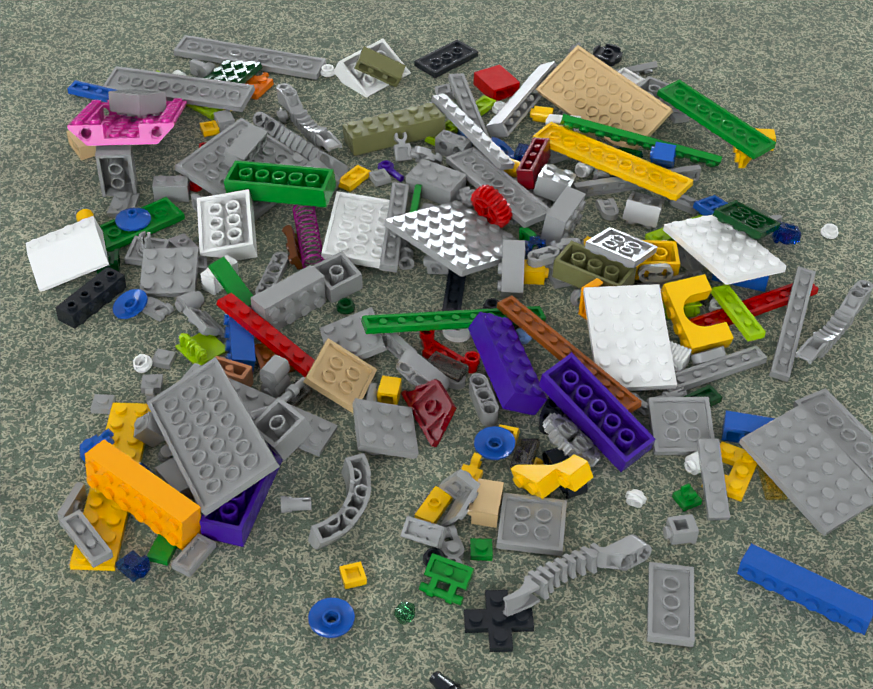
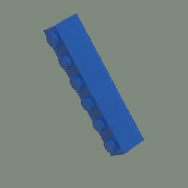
M752 543L740 562L737 574L741 575L745 580L762 585L768 591H774L789 601H795L810 611H816L826 616L830 621L841 623L851 631L865 635L873 619V600Z

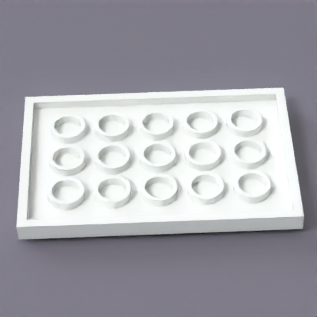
M337 191L321 257L327 259L343 251L353 264L379 268L385 233L384 223L385 219H387L390 200Z
M712 215L664 224L663 231L725 285L778 274L786 270V265L770 253L768 249L759 244L757 240L750 238L743 231L733 229V226L728 223L719 222Z
M660 285L584 287L583 295L593 362L629 391L676 389L677 381Z

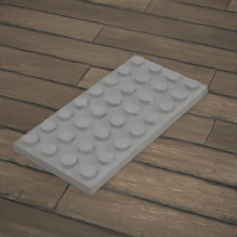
M216 357L146 402L197 504L201 507V512L205 516L280 467Z

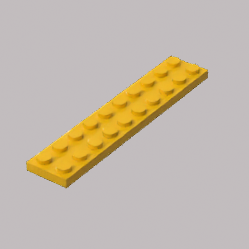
M553 122L548 123L533 135L536 138H550V149L636 184L670 200L677 201L693 186V179Z
M113 402L106 430L109 428L114 433V436L111 438L115 443L112 445L141 464L145 443L133 437L134 423L137 418L151 411L148 405L143 403ZM90 487L83 514L112 550L113 557L93 568L78 547L74 545L69 564L70 570L115 571L129 512L122 510L113 500L107 499L98 489Z

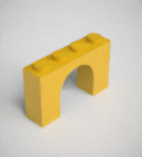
M705 274L665 283L661 289L662 302L666 307L668 318H671L673 323V330L680 339V345L692 350L691 355L724 346V348L729 347L734 339L727 322L707 327L698 326L689 321L684 313L683 307L686 304L705 300L710 295L712 289Z

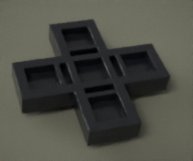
M485 590L486 609H464L465 633H488L489 652H513L512 632H534L532 608H527L510 616L503 614L505 610L503 597L508 595V590Z

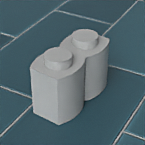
M274 355L260 370L261 392L278 398L290 386L291 381L288 375L290 367L287 359Z

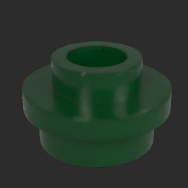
M342 298L338 301L336 309L341 314H351L355 310V304L350 298Z

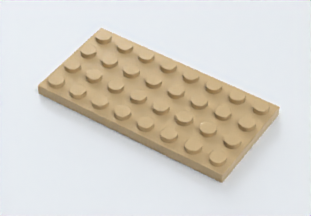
M579 45L536 88V91L568 115L581 116V119L648 137L673 113L672 108ZM605 136L602 138L612 146L616 145L635 150L641 147L639 145L630 146L624 141L615 142Z

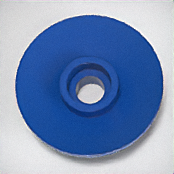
M496 137L491 138L509 158L517 159L515 152L504 141Z
M142 208L122 210L115 218L117 227L125 231L141 230L148 226L151 221L150 213Z
M132 289L123 293L113 305L114 315L120 319L136 316L145 308L148 301L147 294L141 289Z
M498 426L487 427L475 436L474 447L482 457L490 460H500L508 457L514 451L515 438L505 428Z
M325 598L318 601L312 606L308 615L310 628L319 636L326 638H336L346 634L352 628L355 620L354 610L351 605L339 598Z

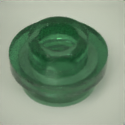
M401 602L396 607L394 616L400 624L405 625L414 619L415 605L413 603Z

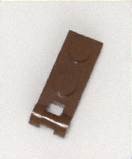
M286 225L283 227L282 232L287 237L288 243H286V248L290 254L288 255V260L291 265H295L297 270L303 269L298 236L294 233L291 225Z

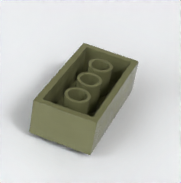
M571 240L554 260L552 277L581 289L596 278L603 281V284L599 287L629 286L634 284L637 267L627 268L622 263L610 261L601 254H594L589 249H586L584 245Z

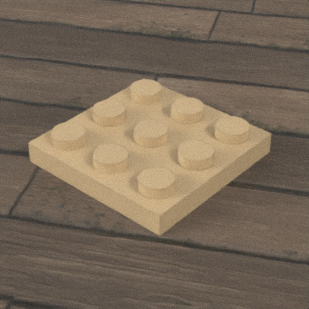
M328 338L303 382L353 413L352 403L354 399H363L377 369Z

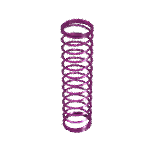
M295 204L293 206L295 227L302 266L306 268L307 266L304 263H317H308L305 260L322 258L319 261L321 262L325 259L319 254L320 252L322 253V244L315 206H301L295 211L298 206ZM302 207H310L311 209H313V211L303 210L296 214V212ZM305 211L312 212L311 214L298 216L300 213ZM313 220L311 223H301L302 221ZM304 225H314L312 227L302 228V226ZM305 229H315L313 231L306 233L302 232ZM307 233H315L313 236H303ZM307 238H316L315 240L304 241ZM308 242H317L314 245H305ZM311 246H317L316 249H312V250H307V249H306V248L311 247ZM310 251H319L316 254H307ZM313 256H317V257H318V258H315V259H308L309 257H313Z

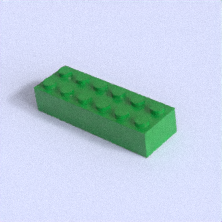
M235 160L224 180L226 193L249 189L252 201L327 207L336 188L334 169Z

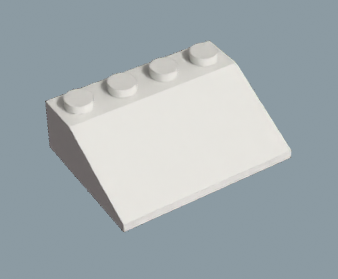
M384 39L367 46V48L404 64ZM360 50L340 60L333 72L344 85L365 97H369L389 86V84L354 69L361 52ZM405 67L402 78L411 74L407 67Z
M249 189L197 198L199 252L201 256L221 258L228 255L235 260L258 257L254 207Z
M94 216L82 219L77 223L67 225L62 229L50 232L26 243L27 255L40 292L109 265L103 231Z

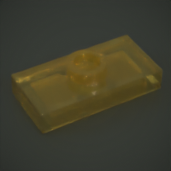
M758 465L757 471L765 499L787 500L784 492Z

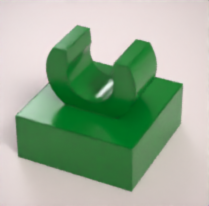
M690 484L681 486L680 490L672 494V498L683 512L702 504V499Z

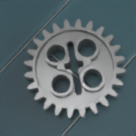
M550 413L543 421L544 431L549 434L548 437L552 439V443L556 444L559 450H563L566 456L571 457L575 454L587 460L590 467H593L601 458V454L598 452L599 449L594 446L592 440L571 420H567L565 416L562 418L560 414Z

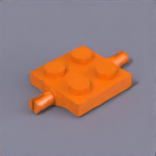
M263 72L260 76L254 75L245 83L254 85L255 91L251 96L252 99L258 100L274 85L273 79L268 78L269 74L267 72Z

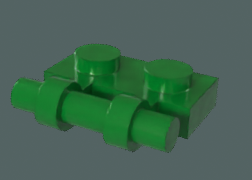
M432 553L424 575L431 578L429 584L421 582L419 590L425 592L429 597L433 598L436 596L444 599L448 604L452 605L455 603L461 606L464 597L457 595V590L459 588L467 591L475 570L472 567ZM439 582L450 585L449 590L446 591L438 588Z

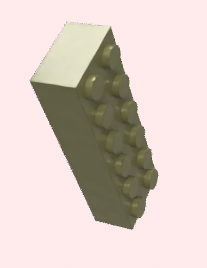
M425 103L421 106H412L408 109L395 110L392 113H382L375 117H365L362 120L349 121L342 124L344 141L354 156L397 145L394 140L395 133L398 134L399 139H403L402 134L406 132V144L426 139L429 136H437L441 131L446 130L445 116L434 103Z

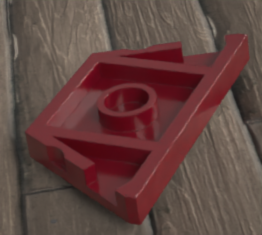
M434 379L426 384L415 386V390L409 392L404 390L401 394L408 407L412 408L413 415L430 445L437 447L457 408L441 381Z

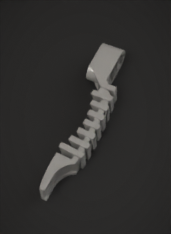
M281 83L276 86L278 103L289 112L291 122L297 126V129L304 134V137L309 142L311 141L318 148L323 146L328 152L338 147L342 148L341 142L330 131H327V127L318 126L317 123L314 124V120H311L307 110L303 109L297 91L291 85Z
M261 111L254 114L253 123L256 126L268 131L272 137L309 161L317 158L329 169H334V173L339 178L346 174L350 168L286 128L273 117Z
M866 280L857 281L849 290L839 310L837 309L834 316L831 317L830 322L828 321L826 326L824 325L819 331H815L813 336L796 352L795 357L808 361L810 365L817 357L823 358L825 353L827 354L829 349L831 350L833 345L837 343V340L841 338V335L845 333V330L847 331L849 326L853 324L856 315L868 303L873 290V284Z
M631 534L606 547H599L597 544L592 543L590 548L583 546L580 548V551H572L571 555L566 553L562 555L561 559L555 558L553 563L550 561L545 563V567L540 565L536 568L535 572L533 570L529 571L528 576L524 577L523 586L519 590L503 597V601H505L503 614L510 616L539 603L540 599L533 595V592L547 600L549 598L548 592H554L553 586L556 588L561 586L560 580L563 583L568 581L567 575L572 579L577 577L576 572L584 576L587 574L586 569L595 574L597 573V567L626 571L647 560L652 548L638 536Z

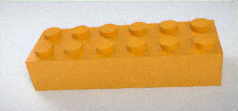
M105 439L85 453L86 480L89 486L98 489L107 499L116 502L122 510L128 511L139 522L148 525L154 533L166 538L171 545H176L183 550L198 533L201 534V507Z

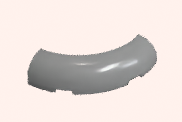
M364 453L345 458L341 474L346 485V500L336 514L311 526L308 541L314 549L328 546L342 538L355 526L364 513L371 493V470Z

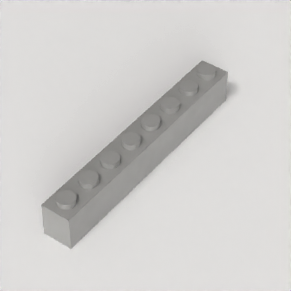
M555 61L539 65L486 125L491 137H508L531 108L534 107L542 97L536 91V88L557 67Z

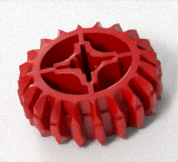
M487 184L479 186L471 194V204L474 206L477 215L487 218L490 224H495L502 228L512 219L513 214L512 209L509 207L510 204L493 186Z

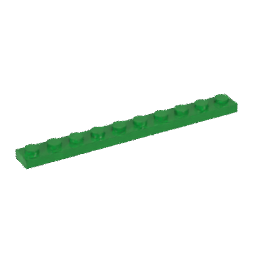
M563 114L560 125L567 129L575 128L579 129L582 133H594L597 137H609L615 142L624 141L630 146L639 145L645 150H651L652 146L655 147L656 142L676 145V158H687L693 163H706L705 165L708 167L718 166L722 160V156L566 114Z
M540 306L527 307L544 322L546 321V316ZM497 308L364 315L362 316L361 323L366 334L466 329L479 312L491 313L502 318L508 317Z

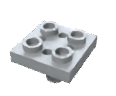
M146 231L141 232L139 236H134L124 257L125 264L142 266L144 249L169 248L170 240L151 238L149 232H147L146 237Z

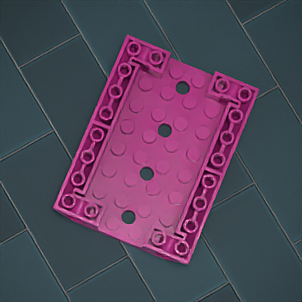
M174 98L173 101H166V109L164 112H160V115L151 116L147 114L146 118H137V116H127V114L117 115V112L110 111L109 100L102 103L101 100H92L67 125V128L87 146L158 144L174 127L187 101H182V98ZM104 108L108 109L109 115H104Z

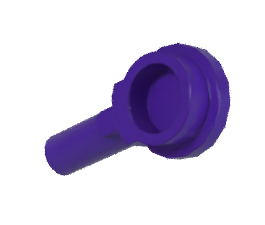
M384 160L378 163V170L384 168L389 175L402 182L404 180V176L394 170L392 162Z

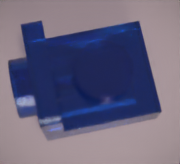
M134 550L115 563L116 568L132 582L145 577L149 570H151L149 557L146 555L141 557Z

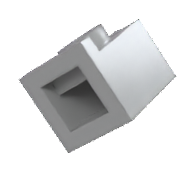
M693 514L667 517L666 526L663 527L665 540L669 539L671 545L696 544L699 529Z

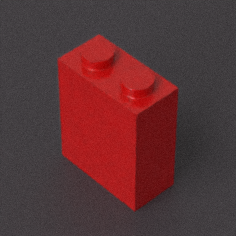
M500 64L474 72L473 85L485 96L496 100V102L512 97L520 88V82Z

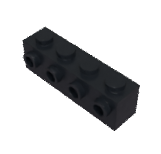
M106 267L55 307L58 320L74 329L84 324L89 317L96 314L104 305L110 303L115 296L127 288L125 275L110 267Z

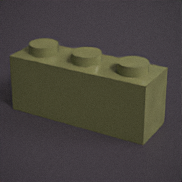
M364 46L358 56L354 69L393 87H397L406 65Z

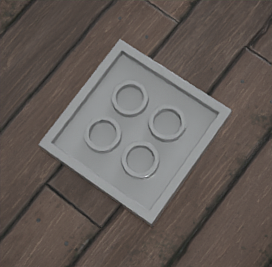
M611 227L587 240L585 248L589 249L592 253L601 254L610 261L620 262L627 268H635L657 251V246Z
M199 248L144 249L140 289L148 297H178L190 291H196Z
M372 307L319 328L323 343L329 338L362 360L387 350L382 334H366L361 323L362 316L375 315Z
M709 397L648 398L651 435L656 439L653 444L654 455H690L698 451V439H715Z
M354 399L352 404L358 451L411 459L418 457L419 452L411 407Z
M503 493L496 548L562 556L567 500L541 499L536 496Z

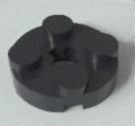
M600 44L593 49V55L608 66H614L622 60L623 52L616 45L605 44V46L601 47Z

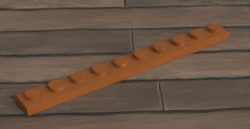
M511 295L497 303L498 310L558 360L561 361L570 353H573L630 413L641 407L642 401L515 297Z

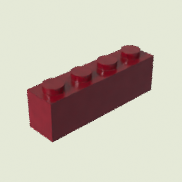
M533 137L516 170L517 182L527 190L535 188L538 175L551 156L550 138Z

